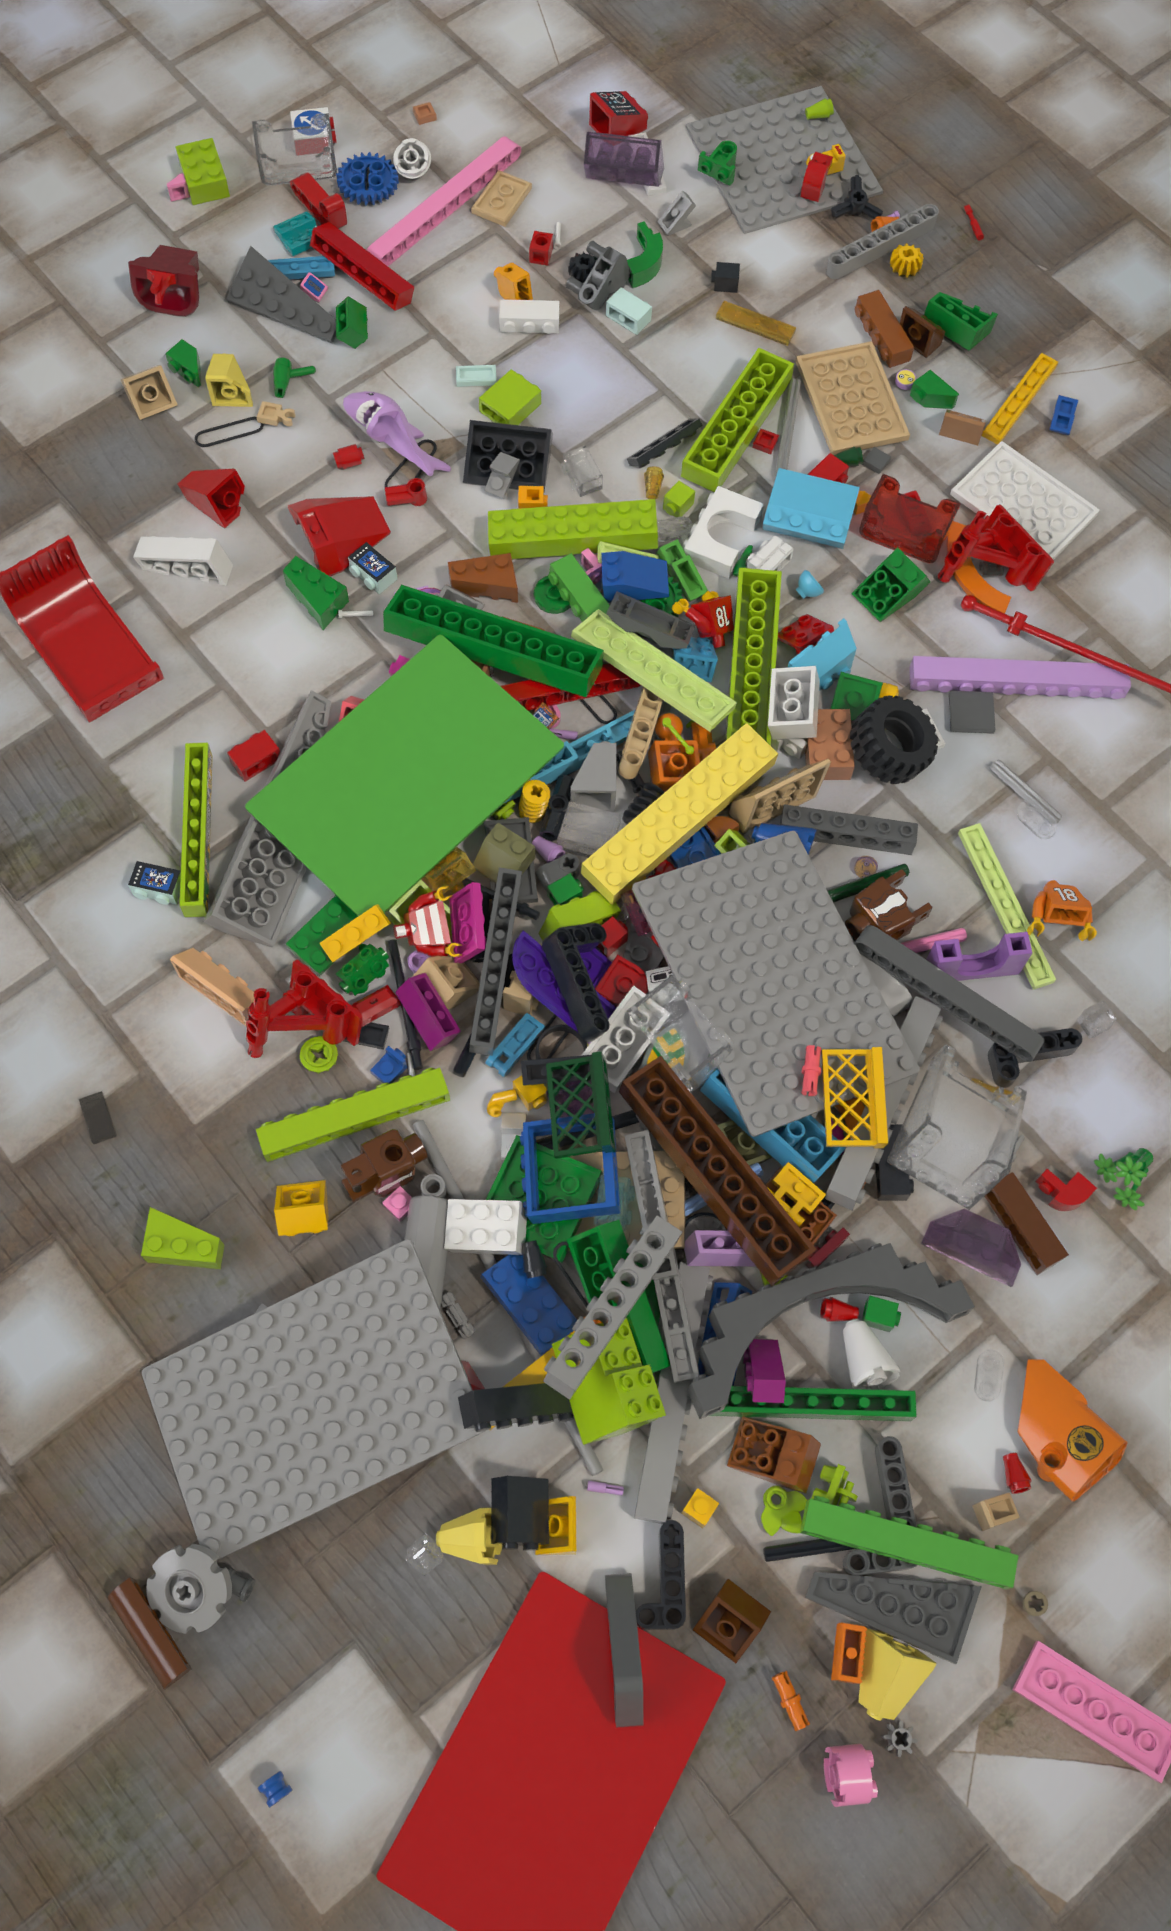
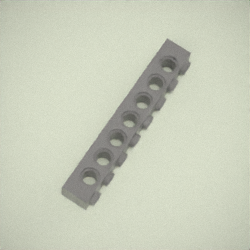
M656 1215L652 1223L647 1221L640 1231V1234L643 1236L639 1241L633 1240L626 1251L629 1253V1256L626 1260L623 1258L619 1260L613 1270L616 1272L613 1279L607 1277L600 1288V1291L603 1293L599 1299L595 1296L586 1308L589 1311L585 1318L579 1317L572 1328L575 1331L571 1338L565 1337L558 1348L561 1353L557 1359L552 1356L544 1368L547 1374L543 1382L569 1400L682 1234V1231ZM648 1243L653 1244L657 1249L649 1247ZM634 1262L641 1263L643 1268L636 1266ZM621 1281L628 1282L631 1287L624 1286ZM612 1300L617 1306H611L607 1301ZM593 1320L601 1321L604 1326L596 1325ZM579 1340L588 1341L590 1346L582 1345ZM565 1360H572L575 1362L576 1367L568 1366Z

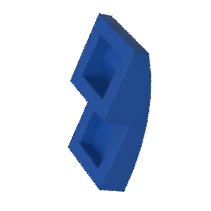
M1058 396L1050 424V431L1065 435L1070 434L1078 404L1077 399Z

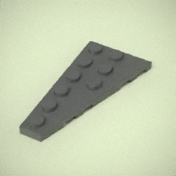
M250 246L226 298L227 301L333 343L336 337V319Z
M814 1572L805 1598L952 1664H957L982 1586Z

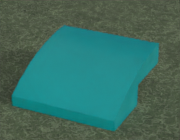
M306 211L274 225L273 229L289 253L295 256L312 248L310 246L312 231L317 225L315 218Z

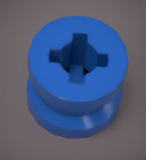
M279 1771L258 1787L259 1792L265 1794L267 1798L266 1804L269 1808L293 1791L290 1785L285 1784L282 1771Z

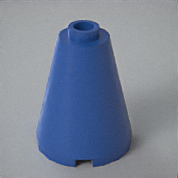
M761 823L760 827L755 826L751 839H754V843L789 831H795L809 855L817 830L808 827Z

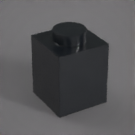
M716 263V270H712L711 283H715L714 291L737 293L740 272L739 263Z

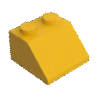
M326 1180L277 1186L274 1213L278 1236H295L299 1233H320L328 1230L329 1216Z

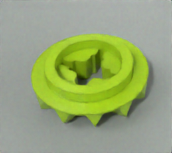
M322 1036L313 1037L303 1044L300 1050V1060L309 1072L313 1071L319 1074L323 1071H329L333 1065H336L337 1047L326 1042ZM324 1049L323 1055L326 1059L319 1058L315 1061L316 1058L312 1052L320 1053Z

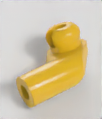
M515 1089L494 1093L487 1104L488 1114L494 1118L499 1117L502 1114L501 1110L505 1103L517 1100Z

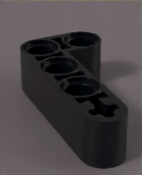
M1073 1028L1039 1033L1051 1049H1047L1042 1045L1033 1061L1072 1055L1082 1043L1081 1033ZM995 1042L988 1051V1061L995 1084L1001 1088L1010 1087L1019 1076L1020 1069L1018 1063L1026 1061L1016 1057ZM996 1049L1003 1050L1005 1056L999 1055ZM1002 1071H1007L1011 1078L1005 1077Z
M675 1520L666 1521L659 1530L660 1603L642 1604L636 1610L637 1626L643 1630H675L681 1627L686 1619L684 1531L681 1524ZM669 1526L673 1527V1531L678 1532V1535H675L673 1538V1546L679 1545V1549L673 1547L664 1549V1545H669V1536L664 1535ZM672 1553L678 1557L679 1564L676 1568H669L665 1564V1556ZM675 1581L679 1585L680 1590L677 1596L667 1594L665 1590L667 1582ZM644 1609H649L654 1615V1621L649 1625L643 1624L639 1618L640 1612ZM669 1609H676L680 1613L678 1624L673 1625L667 1621L666 1613Z

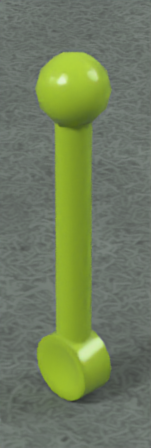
M664 718L662 725L671 730L686 748L687 754H693L694 748L689 746L671 725V719Z

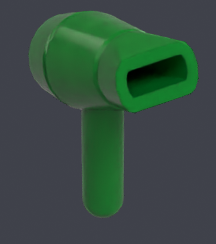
M277 358L273 368L275 396L284 398L290 378L314 374L316 368L314 366L292 369V363L289 359Z

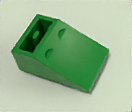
M897 547L851 594L879 622H882L914 599L930 583V580Z

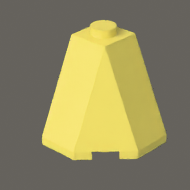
M213 354L205 377L212 406L253 407L250 389L234 354Z
M867 1628L865 1632L867 1635L865 1637L866 1642L864 1643L866 1647L863 1649L865 1651L863 1654L865 1659L862 1660L864 1663L862 1668L864 1670L861 1672L863 1676L860 1683L859 1703L867 1708V1714L876 1720L881 1721L882 1718L894 1720L934 1670L937 1663L918 1649L895 1641L892 1636L883 1632Z

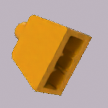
M509 263L495 269L494 277L497 278L498 290L505 300H533L530 275L527 271L514 263Z

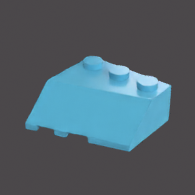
M844 618L838 622L839 627L835 631L824 633L816 646L809 645L788 663L787 668L816 666L820 679L819 691L828 689L834 681L838 680L840 672L848 674L851 672L857 648L847 621Z

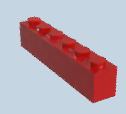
M327 222L313 228L310 242L312 248L396 311L411 304L415 288L412 284L332 223Z

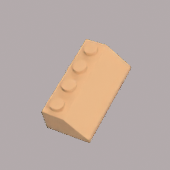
M194 948L171 957L170 961L179 978L246 1026L249 1007L254 1002V991L247 987L248 984L238 976L234 978L229 974L230 971L220 963L216 965L206 952H198Z

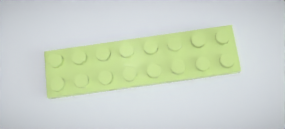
M599 609L572 630L571 637L573 639L603 649V659L709 732L736 707L737 702L635 633L625 632L607 614Z

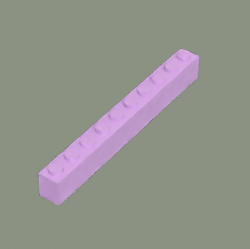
M913 656L909 667L910 690L975 691L1004 693L1006 695L1025 694L1032 696L1036 694L1050 697L1061 695L1120 699L1125 698L1131 688L1130 676L1100 663Z

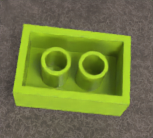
M213 138L175 146L193 205L230 197L226 176Z

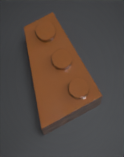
M511 553L448 562L451 587L471 597L479 598V595L492 597L493 600L503 598L511 599L512 602L518 603V587Z

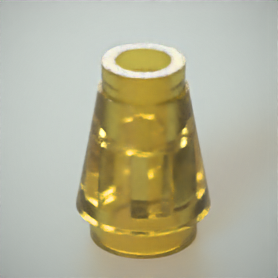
M648 467L644 473L646 498L648 499L658 498L664 479L663 470L659 467Z

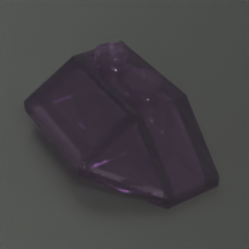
M965 1208L931 1221L921 1242L922 1245L1010 1287L1013 1286L1021 1267L1010 1230Z

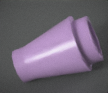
M537 836L532 842L536 851L547 863L565 855L561 845L548 841L541 836Z

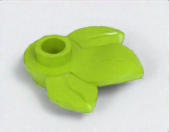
M772 1486L765 1491L763 1495L765 1509L761 1514V1521L765 1531L770 1536L777 1533L780 1527L790 1533H800L802 1520L799 1511L805 1509L807 1501L804 1495L797 1491L786 1492L780 1486ZM772 1495H778L780 1497V1503L778 1505L772 1503Z

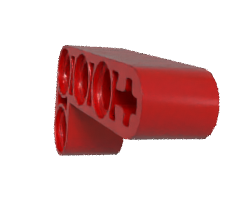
M308 172L290 181L294 194L321 225L330 222L338 229L347 225L345 204L338 193L329 196Z

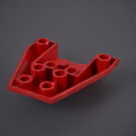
M374 496L311 498L288 505L296 525H301L314 552V563L317 569L328 576L341 573L348 568V557L367 542L374 547L391 534Z

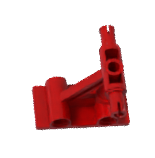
M999 504L996 505L990 516L987 515L985 517L987 513L983 511L976 513L972 522L963 528L957 540L952 543L951 549L944 559L945 564L937 575L938 579L942 576L940 581L948 583L954 572L960 569L968 556L1008 567L1009 570L1005 578L1011 585L1021 586L1024 584L1029 591H1034L1053 565L1054 560L1010 513Z
M298 959L293 962L290 989L283 994L282 998L269 1005V991L266 992L267 990L264 988L254 991V1002L249 1007L248 1020H246V1040L249 1043L248 1055L251 1054L252 1058L262 1056L263 1045L267 1042L269 1031L323 1030V1039L329 1044H339L345 1038L353 1046L359 1042L363 1020L361 1012L346 1002L341 994L331 989L323 979L316 976L307 965L302 964ZM291 1011H292V1013L295 1014V1015H286V1014H288V1013L291 1012Z

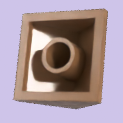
M947 409L939 435L978 446L986 420Z

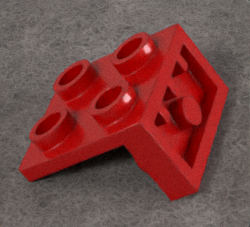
M806 614L778 632L777 640L795 648L798 655L809 645L816 646L822 635L827 631L832 633L834 627Z

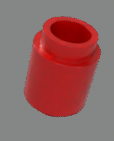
M356 444L337 449L338 451L333 452L338 469L343 468L344 470L361 465V460L365 459L362 448H357Z

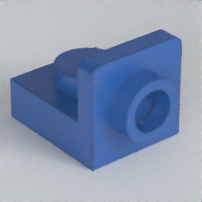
M388 1046L385 1049L386 1054L375 1064L370 1072L382 1083L392 1084L408 1067L405 1054L398 1048L394 1050Z

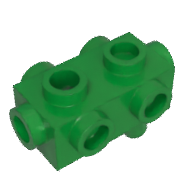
M361 944L359 946L360 952L336 973V976L341 981L338 985L346 994L350 992L354 996L362 994L368 990V984L375 978L378 979L385 975V969L390 966L386 961L389 956L381 947L377 949L372 944Z

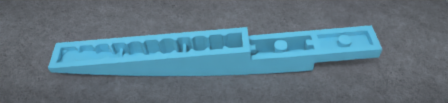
M635 710L570 744L568 741H565L563 750L530 780H541L547 785L557 780L559 776L568 775L580 769L594 743L607 741L616 743L617 746L625 742ZM523 786L506 802L520 797Z

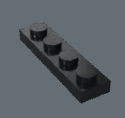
M689 418L628 457L629 465L638 466L639 468L645 467L650 463V459L664 455L666 453L665 450L669 447H675L681 443L683 438L695 435L697 433L696 430L703 426L700 418Z

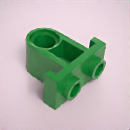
M723 141L709 157L706 156L705 151H702L699 155L698 171L731 186L735 177L737 145L732 141Z

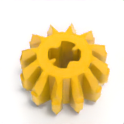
M907 243L904 246L898 245L893 250L890 259V267H892L893 273L898 272L899 276L905 275L906 277L909 275L915 276L922 268L924 259L920 248H915L914 244L908 246Z

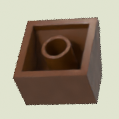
M907 306L903 308L900 325L914 346V350L927 358L941 346L945 330L917 310Z
M727 1579L693 1628V1631L736 1664L762 1630L771 1611L730 1579Z

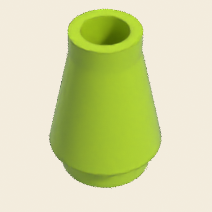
M824 98L805 108L807 120L830 118V115L834 114L832 100Z

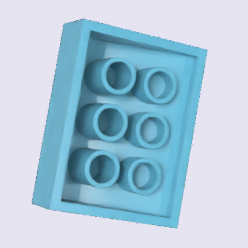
M779 468L763 521V530L843 549L860 487Z

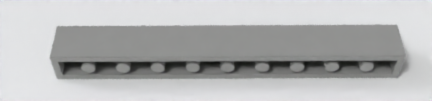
M915 996L900 1031L918 1066L922 1067L927 1055L923 1051L925 1047H931L935 1037L931 1033L934 1028L939 1029L943 1016L939 1015L942 1009L941 1006ZM918 1073L885 1086L888 1142L893 1132L889 1127L891 1123H897L901 1114L898 1107L900 1103L905 1105L910 1091L906 1089L909 1084L914 1085ZM865 1106L861 1115L862 1119L868 1114L867 1106ZM863 1125L854 1132L860 1140H870V1131ZM847 1147L828 1187L825 1199L853 1211L856 1203L861 1204L866 1190L862 1188L865 1182L870 1184L875 1170L871 1168L874 1162L879 1164L884 1150L874 1147Z
M680 1262L679 1273L698 1365V1352L700 1349H696L697 1339L702 1340L705 1325L700 1324L701 1316L707 1314L709 1300H705L706 1290L711 1291L713 1276L709 1275V1267L688 1266L687 1263ZM665 1342V1350H666L667 1355H668V1358H669L668 1349H667V1344H666V1342ZM671 1366L660 1370L657 1389L666 1416L651 1422L634 1519L663 1524L666 1522V1519L672 1518L674 1503H670L671 1492L676 1493L679 1478L674 1476L675 1467L681 1466L683 1451L679 1450L680 1440L685 1441L687 1425L683 1424L684 1415L690 1414L692 1403L691 1399H687V1390L692 1380L674 1383Z

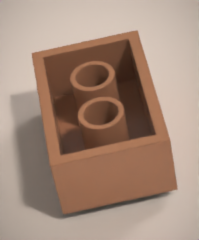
M818 709L817 737L804 738V741L807 742L805 750L806 765L829 759L831 762L824 780H851L854 770V754L851 748L852 740L850 739V731L852 730L850 709Z

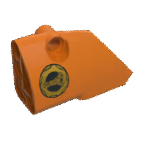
M1028 1359L1017 1432L1038 1463V1476L1044 1481L1054 1482V1485L1074 1502L1120 1462L1128 1442L1087 1406L1088 1403L1084 1395L1044 1359Z

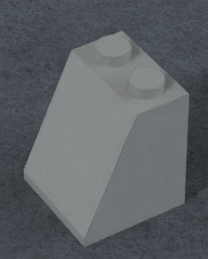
M607 741L594 743L571 785L570 811L615 812L616 743Z

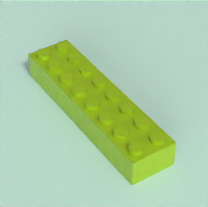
M761 348L757 349L683 459L681 477L712 492H715L718 486L721 487L789 385L792 379L794 363Z
M655 499L488 511L490 556L511 553L512 559L562 556L571 553L577 555L587 548L592 553H598L600 541L634 550L658 549Z

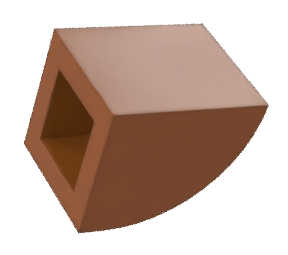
M725 816L714 817L704 825L715 844L728 829L739 831L740 826L738 822Z

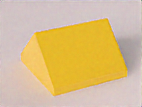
M576 1496L549 1499V1544L539 1545V1550H535V1555H576Z

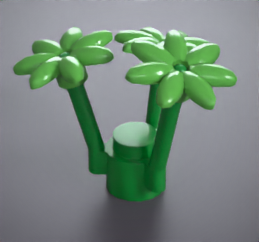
M1139 1148L1134 1153L1128 1152L1124 1157L1112 1162V1158L1106 1160L1103 1154L1100 1153L1099 1160L1095 1159L1094 1163L1099 1167L1097 1174L1103 1175L1106 1183L1110 1182V1180L1117 1182L1116 1177H1125V1186H1128L1131 1181L1134 1183L1131 1189L1126 1187L1125 1191L1116 1187L1115 1191L1117 1194H1114L1113 1197L1122 1201V1207H1126L1129 1204L1133 1210H1137V1206L1142 1207L1145 1205L1142 1201L1138 1200L1141 1194L1136 1193L1138 1186H1141L1142 1179L1147 1177L1148 1167L1154 1159L1152 1153L1145 1148Z

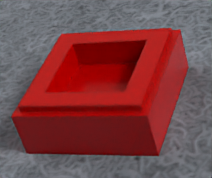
M760 428L752 448L771 455L779 440V435Z

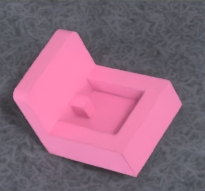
M587 548L581 552V564L587 570L586 574L596 584L602 578V564L598 563V555L596 553L593 554Z

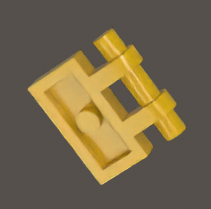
M789 1162L771 1181L778 1187V1190L774 1193L769 1189L798 1227L805 1221L798 1212L803 1209L806 1213L810 1214L826 1196L822 1190ZM784 1194L795 1202L792 1208L781 1199Z

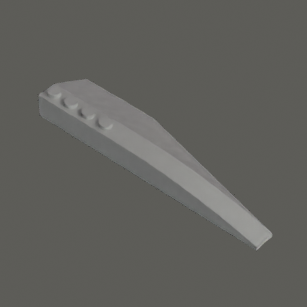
M312 690L310 691L264 787L325 735V730L328 726L330 700ZM252 815L203 922L224 933L273 947L307 867Z

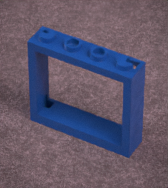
M594 1113L585 1114L579 1119L589 1125L595 1115ZM572 1117L558 1118L557 1123L564 1129L572 1120ZM551 1119L523 1122L520 1142L524 1146V1154L521 1155V1165L525 1169V1178H522L523 1192L526 1193L527 1200L523 1202V1207L525 1209V1216L533 1224L621 1213L616 1152L605 1153V1151H602L606 1202L540 1210L536 1137L552 1135ZM613 1119L614 1138H615V1125H614V1119ZM576 1122L569 1132L584 1131L586 1128Z

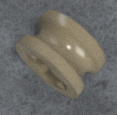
M1032 1591L1023 1598V1608L1029 1615L1041 1616L1048 1609V1600L1041 1592ZM1031 1596H1034L1036 1600L1040 1599L1042 1601V1606H1039L1041 1608L1040 1611L1036 1612L1035 1608L1029 1607L1028 1602L1032 1601L1030 1599Z

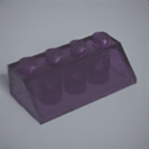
M587 132L584 155L585 176L590 179L659 187L664 172L662 140Z

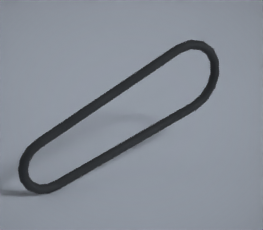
M424 439L418 443L419 447L421 444L425 442L433 444L434 449L430 454V456L433 457L437 450L436 443L429 439ZM407 458L386 479L385 487H388V482L408 460ZM422 469L419 470L415 478L420 476L423 471Z

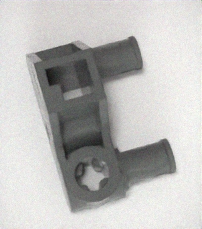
M592 240L587 245L586 251L598 258L584 284L571 276L566 282V288L578 294L579 301L593 310H598L604 304L609 294L624 288L630 277V272L625 255L612 247L604 248Z

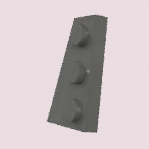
M631 923L623 958L639 966L646 975V971L658 969L665 957L661 949L652 940L651 936L653 935Z

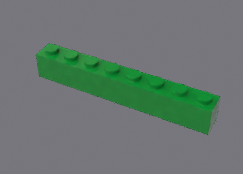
M731 1386L728 1403L725 1408L710 1416L911 1422L917 1417L916 1392L904 1390L785 1387L784 1403L753 1402L751 1392H747V1386Z

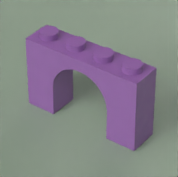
M1028 932L1004 934L1000 943L993 949L972 955H962L959 939L940 940L934 942L926 960L958 981L1019 975L1032 955V948Z

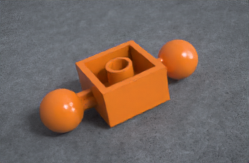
M673 713L662 714L657 719L655 732L664 741H654L648 750L651 781L664 792L700 763L697 740H685L689 746L694 748L693 754L689 755L685 751L686 748L677 740L671 730L662 725L664 718H670L671 725L681 735L683 730L682 721Z

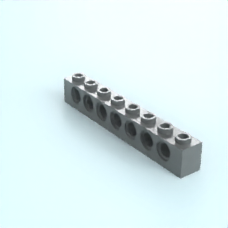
M499 867L469 1052L493 1056L522 871Z

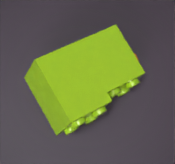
M627 1318L620 1325L569 1400L583 1445L625 1434L666 1416L650 1365L642 1366ZM593 1320L596 1325L604 1326L601 1321ZM565 1338L552 1344L556 1359L561 1353L558 1348ZM579 1340L582 1345L590 1346L588 1341ZM565 1360L568 1366L576 1367L575 1362L572 1360Z

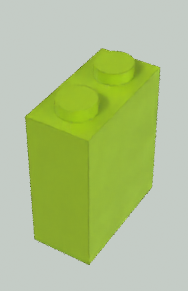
M512 369L479 397V412L493 422L519 425L541 405V390L539 387L530 383L521 374L516 373Z

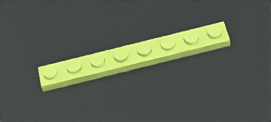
M978 823L960 829L958 835L1005 933L1027 932L1030 924L981 824ZM1032 932L1029 935L1032 955L1023 967V970L1034 990L1054 983L1056 978Z

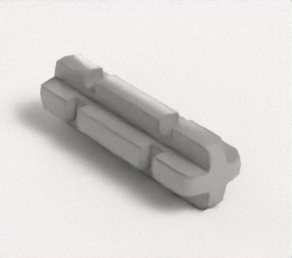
M448 1292L442 1296L441 1304L444 1308L447 1307L448 1310L446 1312L455 1327H459L460 1330L458 1332L461 1337L467 1339L475 1333V1329L471 1323L468 1324L467 1321L469 1319L459 1303H455L456 1298L453 1293Z

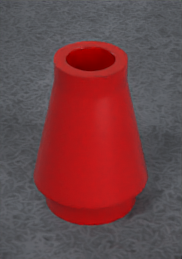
M833 1297L829 1299L824 1298L821 1303L820 1316L826 1319L827 1322L851 1321L858 1319L859 1307L852 1306Z
M1010 1453L1004 1455L1002 1458L1005 1466L1007 1488L1010 1489L1012 1494H1019L1030 1490L1032 1480L1021 1463L1018 1454Z

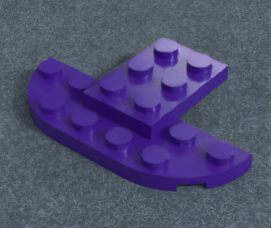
M523 930L517 937L513 947V965L517 977L532 996L578 1032L542 945ZM594 948L592 951L580 953L593 986L596 988L612 962ZM596 991L605 1014L609 1019L616 1010V1007Z

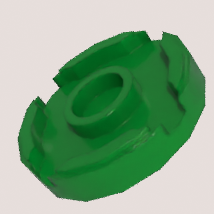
M548 576L543 577L537 582L533 597L535 604L540 610L546 613L559 614L571 608L570 603L562 599L557 586L551 584Z

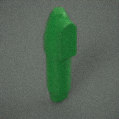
M748 545L745 548L740 559L736 562L733 576H738L739 568H746V561L752 554V545Z

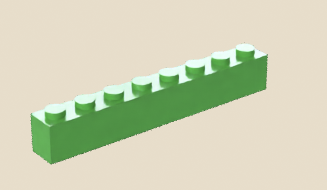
M814 1496V1499L806 1501L800 1529L801 1534L1006 1590L1014 1587L1019 1555L1012 1554L1011 1549L1008 1547L995 1545V1549L985 1546V1542L982 1540L969 1538L968 1542L958 1539V1534L949 1531H943L942 1535L932 1532L933 1527L917 1524V1527L907 1525V1520L897 1517H891V1520L881 1518V1513L866 1510L865 1513L855 1511V1506L846 1503H840L839 1506L829 1504V1499L820 1496Z

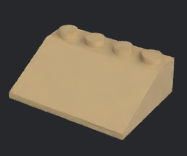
M822 760L800 769L794 768L782 778L776 777L769 784L763 787L758 786L745 796H738L732 801L729 814L739 823V828L745 833L755 828V826H759L761 823L781 815L784 804L799 806L815 798L830 766V760Z

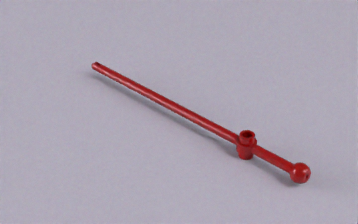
M973 595L964 596L961 602V607L964 611L975 610L1008 624L1007 632L1019 636L1020 631L1027 632L1171 694L1170 683L1025 622L1028 616L1016 611L1014 617L977 602L976 597Z

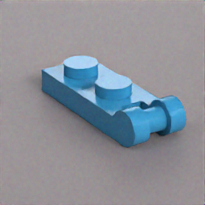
M526 1013L493 1051V1056L490 1055L487 1058L485 1064L491 1068H496L499 1071L498 1074L505 1078L519 1059L542 1034L545 1026ZM502 1055L508 1058L505 1063L499 1060Z

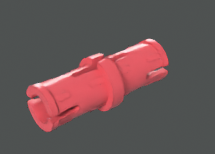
M815 1045L806 1046L805 1065L801 1071L804 1075L801 1093L805 1096L807 1092L808 1096L817 1095L818 1076L821 1075V1068L819 1067L821 1047L817 1046L816 1050H814Z

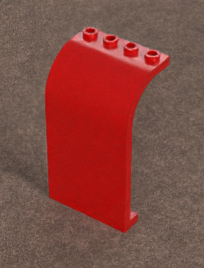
M69 535L58 539L48 547L37 551L32 556L0 572V595L25 636L89 723L164 679L159 665L148 656L93 582Z

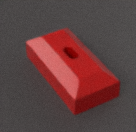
M386 985L351 1004V1006L361 1012L363 1016L361 1027L398 1008L400 1000L391 988Z

